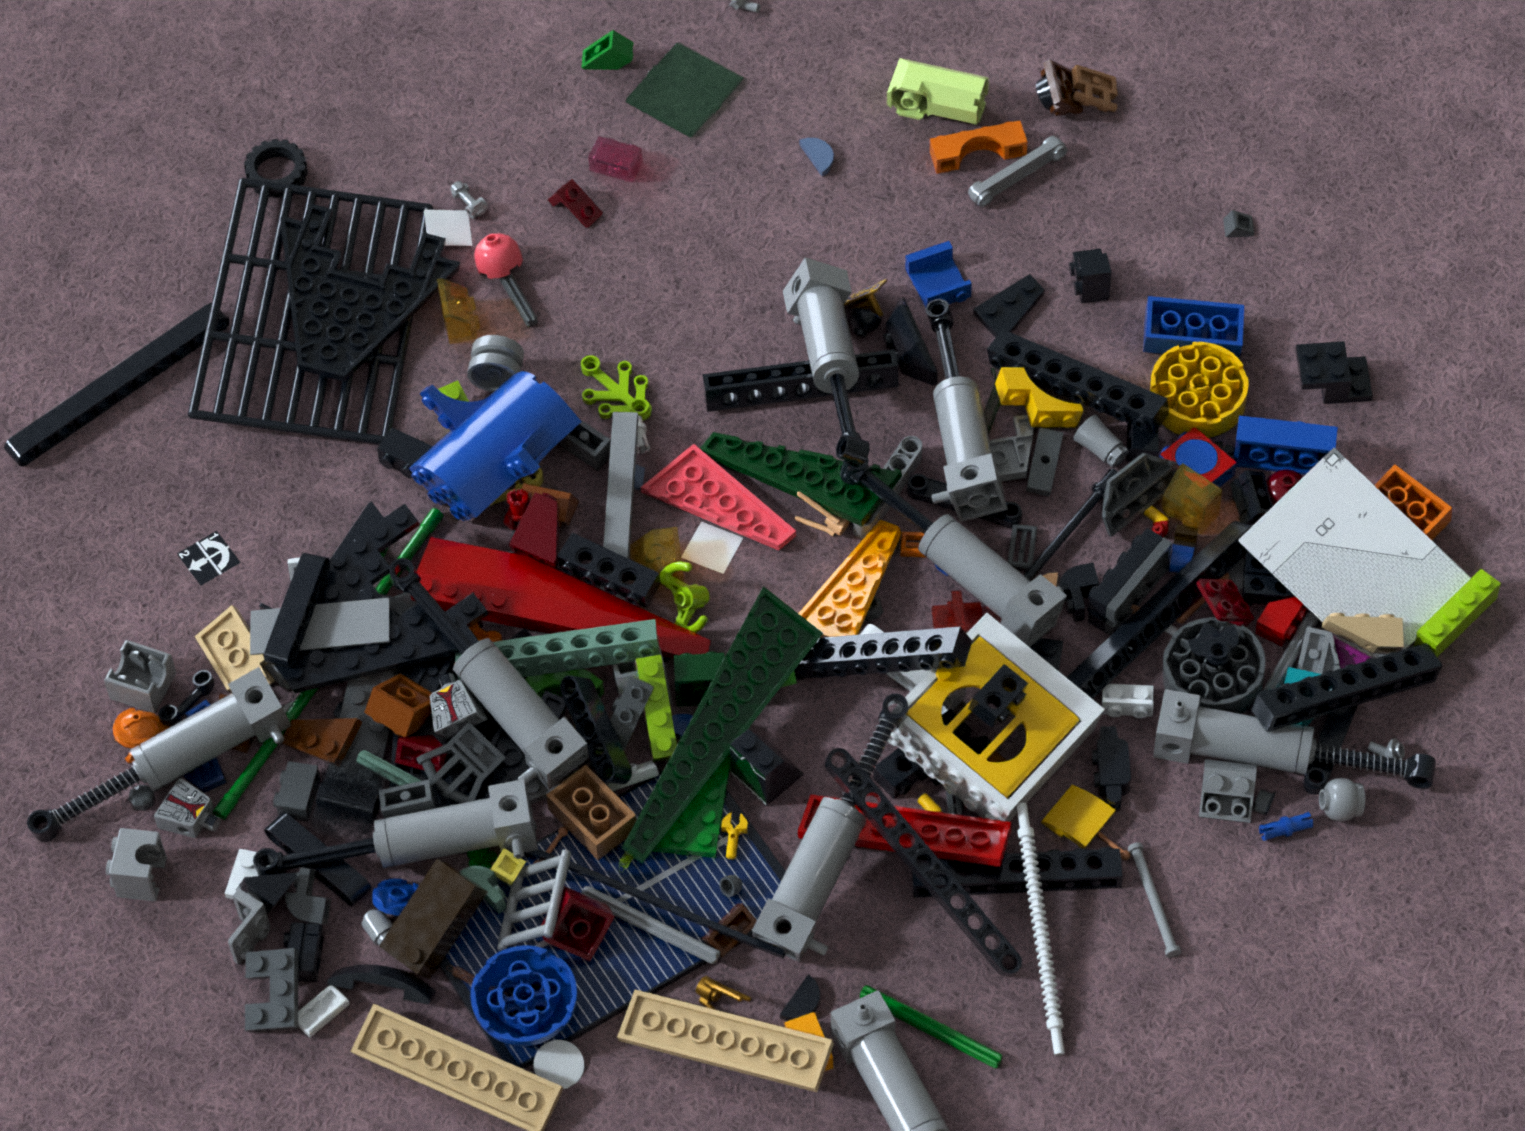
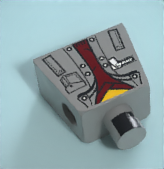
M445 674L439 678L442 688L430 695L435 733L447 740L455 736L468 722L475 726L488 719L478 698L462 680L456 681L453 674Z
M182 778L177 780L154 815L157 828L196 838L203 827L215 832L221 822L219 817L212 814L214 810L212 800Z

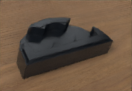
M809 974L780 1013V1019L790 1021L817 1011L820 1004V989L816 980Z

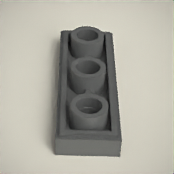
M1039 428L1026 488L1027 492L1050 497L1063 432Z

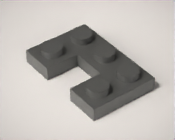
M288 948L246 952L245 978L248 980L270 978V1002L245 1004V1031L257 1032L298 1028V949Z

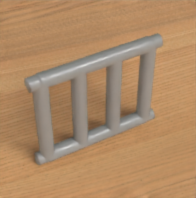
M562 850L559 856L523 866L510 888L498 940V951L505 950L508 946L542 936L552 938L570 862L571 852L569 850ZM558 867L554 879L521 889L524 877ZM552 890L549 902L516 912L518 900ZM547 913L545 925L510 935L513 923Z

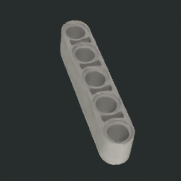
M916 436L905 437L883 468L892 471L895 468L903 469L901 470V479L892 489L898 495L922 460V441ZM882 501L863 527L852 523L853 534L858 538L864 539L878 521L884 518L891 506Z

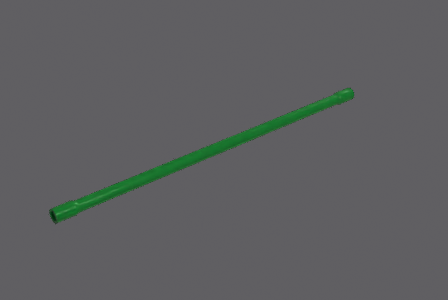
M436 508L430 510L398 558L412 560L427 537L433 533L443 519L444 515L440 510ZM400 571L397 576L399 577L403 571ZM390 573L375 588L379 594L386 595L393 586ZM319 688L299 693L286 711L290 722L298 718ZM272 737L262 744L231 789L214 808L213 813L215 816L226 820L238 803V799L278 744L275 743Z

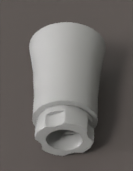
M1097 415L1089 417L1079 427L1073 438L1075 442L1090 450L1112 468L1121 464L1129 453V450L1123 446V443L1114 436Z

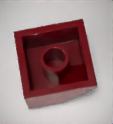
M564 886L552 938L542 937L546 943L591 961L615 915L607 904ZM546 917L541 925H545Z

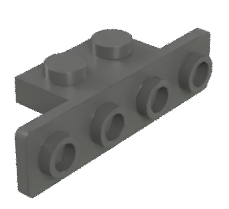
M635 676L630 677L621 698L617 697L611 708V711L614 713L610 721L623 750H625L654 689L653 685Z

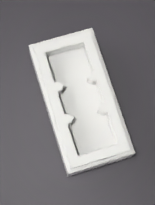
M652 760L638 765L630 764L632 776L628 783L622 785L605 784L614 791L657 777L659 773L657 766Z
M329 985L298 1011V1027L311 1038L350 1005L349 1000L335 986Z

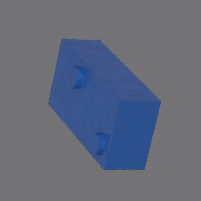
M1148 296L1145 310L1143 352L1164 354L1177 345L1182 347L1192 345V342H1208L1229 350L1239 359L1243 346L1244 305Z
M1239 416L1234 461L1237 462L1236 467L1276 472L1288 469L1306 475L1333 448L1336 449L1338 427L1309 424L1302 421L1292 422ZM1271 448L1275 449V462L1282 465H1288L1292 463L1293 469L1269 466Z

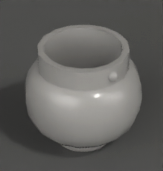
M1336 778L1329 781L1319 793L1320 809L1324 810L1330 819L1339 822L1362 816L1365 809L1363 785L1361 783H1354L1347 778Z

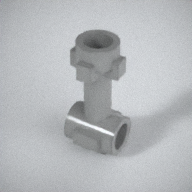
M456 181L451 186L450 191L455 199L460 197L468 205L465 207L467 214L472 219L485 214L489 208L486 201L482 197L475 200L467 192L469 186L461 181Z

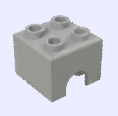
M125 640L120 649L121 660L115 673L113 669H110L104 679L109 698L156 713L177 673L172 655Z
M120 828L118 837H114L112 840L111 850L114 853L113 858L108 860L106 864V875L110 876V887L114 888L117 897L156 901L159 888L155 887L156 882H152L154 876L151 874L152 868H164L167 859L160 834L154 831Z

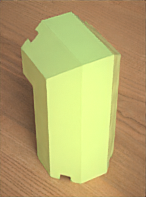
M900 58L887 92V105L890 108L895 106L898 115L920 120L924 114H927V116L936 115L978 124L986 105L984 99L985 95H988L989 77Z

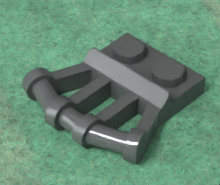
M468 722L446 745L424 753L416 759L419 765L422 764L432 787L435 785L442 792L441 796L445 799L448 798L461 804L475 800L482 782L506 757ZM450 752L453 757L436 772L431 760ZM459 761L467 769L449 785L442 777ZM471 774L476 777L469 796L455 790Z

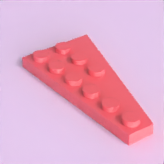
M695 444L641 486V493L778 551L796 537V530Z

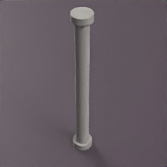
M1140 842L1133 843L1127 849L1133 855L1165 943L1166 957L1178 956L1181 954L1180 946L1176 945L1142 852L1144 850L1143 845Z

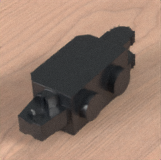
M1116 726L1100 727V738L1097 740L1096 750H1092V765H1097L1098 771L1093 773L1094 787H1099V796H1105V803L1113 807L1116 813L1121 809L1122 796H1125L1130 791L1128 743L1124 739H1119Z

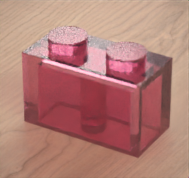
M598 136L588 156L589 171L633 183L643 163L642 148L633 144L618 142L612 138Z

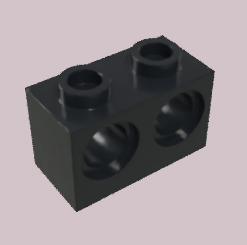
M1004 664L972 698L968 709L992 728L998 721L1003 723L1011 713L1009 709L1013 704L1018 706L1027 695L1024 691L1028 682ZM1003 687L1011 688L1012 692L1006 691ZM988 703L994 704L997 709L989 707Z

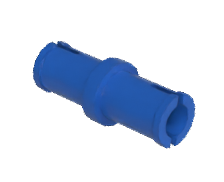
M1309 812L1290 818L1284 816L1279 821L1259 825V833H1264L1261 836L1263 841L1283 835L1289 837L1292 836L1293 832L1313 828V819L1308 820L1311 817Z

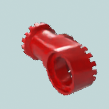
M513 489V491L507 493V503L510 505V508L504 517L503 523L511 530L517 529L518 521H521L528 507V493L523 491V489H517V491Z

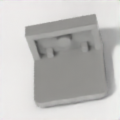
M238 888L232 897L239 918L243 922L229 938L228 945L234 962L240 965L243 960H246V952H253L254 946L258 941L264 940L267 937L271 926L264 904L260 902V899L254 893L249 891L245 893Z

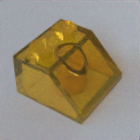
M442 278L437 279L440 304L449 344L477 339L476 330L480 329L478 315L473 316L472 312L476 310L474 296L469 297L467 287Z
M678 528L652 529L630 545L631 560L658 572L659 575L669 564L682 561ZM676 571L672 574L673 577L684 582L683 571Z

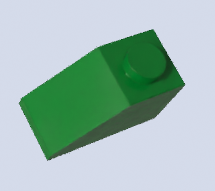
M612 30L583 50L582 69L619 70L633 60L634 42Z

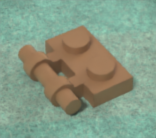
M1076 64L1072 69L1073 88L1079 89L1081 92L1075 91L1073 100L1079 101L1081 105L1087 107L1089 105L1095 106L1099 111L1115 112L1117 104L1111 102V100H1114L1118 95L1116 77Z

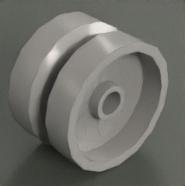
M485 335L477 338L472 345L471 360L469 361L467 374L468 379L473 385L482 390L495 392L512 375L521 372L524 360L522 346L515 340L505 336Z

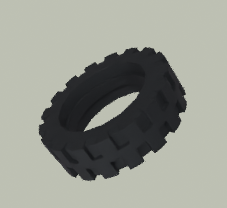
M272 139L270 142H267V140L263 141L261 145L254 146L252 152H249L246 156L247 161L244 162L246 178L299 186L306 181L305 176H307L308 170L304 152L301 148L298 149L297 144H291L288 140L278 141V139ZM284 157L295 164L294 170L282 179H265L257 173L258 167L269 158ZM254 189V192L260 194V189ZM270 191L269 197L280 198L284 193Z

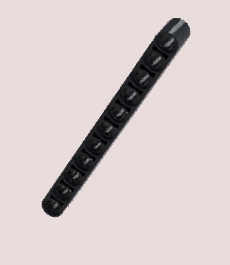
M212 303L203 306L13 435L5 443L4 450L19 466L24 467L198 349L203 345ZM220 310L216 331L222 332L229 326L230 319Z
M1239 521L1230 523L1066 678L1093 699L1202 596L1196 584L1199 579H1220L1246 555V552H1249L1238 540L1252 526Z
M843 748L831 750L825 758L824 764L834 780L992 967L1003 976H1010L1021 968L1022 958L849 752ZM838 755L842 757L844 766L840 768L835 767L831 762L832 756ZM849 776H857L861 780V786L858 788L852 787L848 782ZM871 795L877 799L878 805L876 808H871L866 804V796ZM888 815L894 819L895 825L893 828L884 826L882 822L883 816ZM905 835L911 839L912 845L910 848L901 846L899 842L900 836ZM918 856H925L928 859V868L918 866L916 861ZM935 876H942L945 879V888L940 889L935 886ZM952 896H958L962 899L963 906L961 909H956L952 906ZM969 916H975L979 919L980 927L978 929H972L969 926ZM987 936L996 939V949L992 950L986 946L985 939ZM1005 956L1013 959L1014 968L1012 970L1004 968L1002 960Z

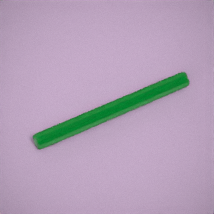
M865 985L860 992V998L877 990L869 985ZM880 992L894 1017L993 1068H997L1000 1065L1002 1054Z

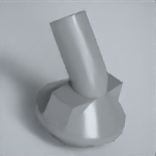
M731 0L732 2L729 4L730 7H734L736 10L741 7L744 10L757 13L761 8L760 4L747 0Z
M1396 738L1391 739L1387 747L1370 741L1367 748L1368 751L1377 755L1381 754L1382 757L1388 755L1389 758L1395 757V759H1400L1405 756L1404 746Z

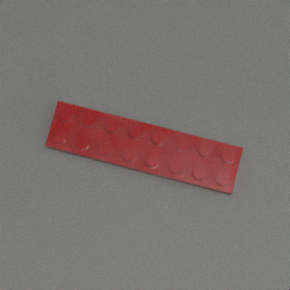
M810 795L797 831L798 838H803L823 797L827 796ZM866 802L871 808H876L878 805L877 803ZM894 806L937 858L1000 867L1012 830L1011 822ZM888 815L883 816L882 822L884 826L893 828L895 825L894 819ZM867 820L855 846L895 852L872 823ZM905 835L900 836L899 842L901 846L910 848L912 845L911 839Z

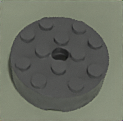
M1217 618L1198 619L1179 628L1172 635V639L1165 648L1163 656L1164 688L1200 695V707L1241 714L1254 704L1257 694L1262 691L1265 675L1264 650L1257 637L1243 625L1240 627L1230 622L1219 621ZM1204 623H1209L1221 633L1231 626L1236 628L1239 641L1238 645L1231 651V658L1228 663L1221 666L1212 665L1205 657L1197 656L1191 651L1188 640L1199 638ZM1220 653L1214 654L1216 656H1222V654Z

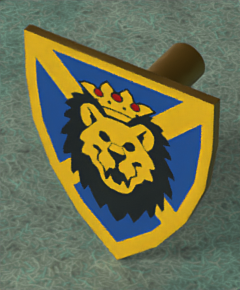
M887 279L851 295L844 305L865 297V300L851 305V309L854 307L870 308L873 313L879 316L884 315L874 293L878 292L885 285Z

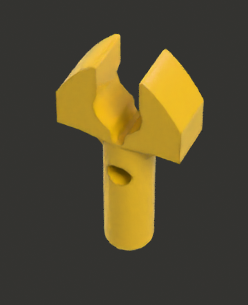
M732 813L726 815L722 820L721 831L728 834L726 858L729 860L736 858L739 835L747 834L748 822L741 813L740 823L736 825V828H733L731 824Z

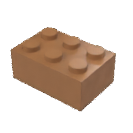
M584 765L546 795L548 810L597 860L628 837L637 820L636 814L587 765Z

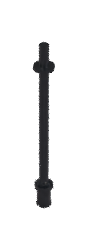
M1109 469L1099 482L1094 483L1092 495L1024 574L1030 581L1034 579L1098 501L1104 498L1107 480L1118 471Z

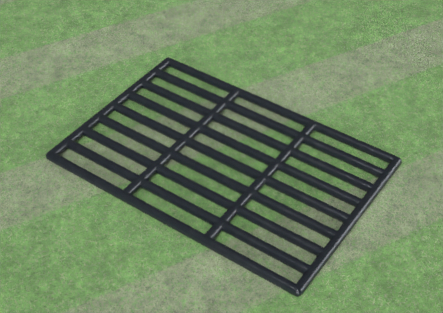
M240 178L188 409V417L196 420L380 445L393 428L413 316L401 327L396 356L382 354L383 344L366 360V362H370L357 432L343 430L354 373L345 382L342 381L333 429L319 427L328 377L321 375L318 378L309 425L295 424L305 371L298 370V363L296 365L285 422L271 420L285 350L296 352L295 342L287 341L292 318L289 290H287L278 339L263 338L277 270L286 271L285 261L279 260L283 245L280 218L281 216L288 218L293 194L307 196L302 221L309 204H315L316 197L330 199L329 208L332 209V217L321 243L322 247L330 249L339 201L353 202L341 268H337L336 271L380 282L382 275L374 274L373 272L386 207L400 209L389 263L399 266L409 210L423 212L417 242L418 248L423 232L427 233L424 210H433V206L428 203ZM246 188L260 189L247 255L232 254ZM270 191L281 192L284 194L270 259L256 257ZM363 204L375 205L377 207L364 272L352 271L350 266ZM230 263L244 265L230 333L216 331ZM254 266L268 268L254 336L241 335L240 329ZM213 340L228 342L213 412L199 410ZM237 344L250 345L251 351L237 415L223 414ZM261 347L275 349L262 416L261 419L247 417ZM380 364L394 365L381 435L368 434L367 429Z

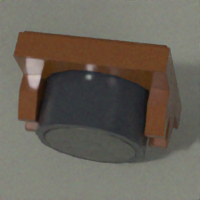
M1050 59L1043 62L1044 69L1040 72L1042 78L1036 82V91L1043 106L1051 114L1055 113V116L1065 115L1069 112L1075 115L1082 113L1083 107L1080 102L1073 100V94L1078 89L1073 88L1072 70Z

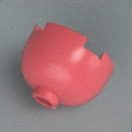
M500 233L489 234L477 244L474 253L478 273L486 274L487 278L490 279L510 275V270L516 265L520 267L523 261L517 242L509 235Z

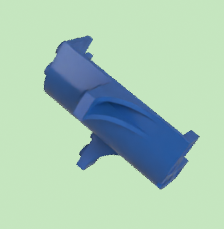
M525 371L512 375L487 398L473 402L450 398L432 384L419 393L422 396V402L429 410L433 409L439 416L437 418L439 423L451 431L409 468L412 472L411 476L416 483L423 485L428 490L427 495L434 503H439L440 505L447 503L451 507L450 512L456 519L466 521L482 513L519 478L537 471L540 468L538 464L547 453L582 421L545 382L539 384L535 375Z

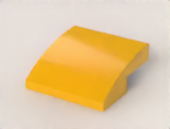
M1071 785L1041 823L1061 838L1065 835L1080 848L1085 849L1116 810L1095 795Z

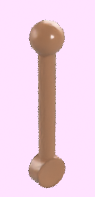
M566 827L559 828L558 835L545 852L551 853L561 838L567 836L568 829ZM540 859V860H536V861H534V863H537V862H540V861H543V860H541V859Z
M1100 831L1098 832L1097 836L1113 849L1120 848ZM1120 848L1121 858L1128 860L1131 854L1129 851Z

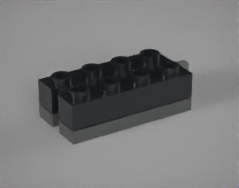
M1149 528L1142 535L1138 534L1132 541L1131 548L1127 552L1123 551L1116 566L1106 571L1099 586L1095 585L1088 595L1090 599L1087 608L1089 612L1088 623L1110 636L1122 626L1133 613L1132 605L1139 606L1169 570L1172 542Z

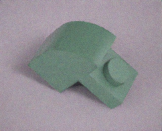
M470 866L460 871L488 891L484 899L498 914L506 909L504 901L506 895L498 886L497 878L492 870L483 866Z

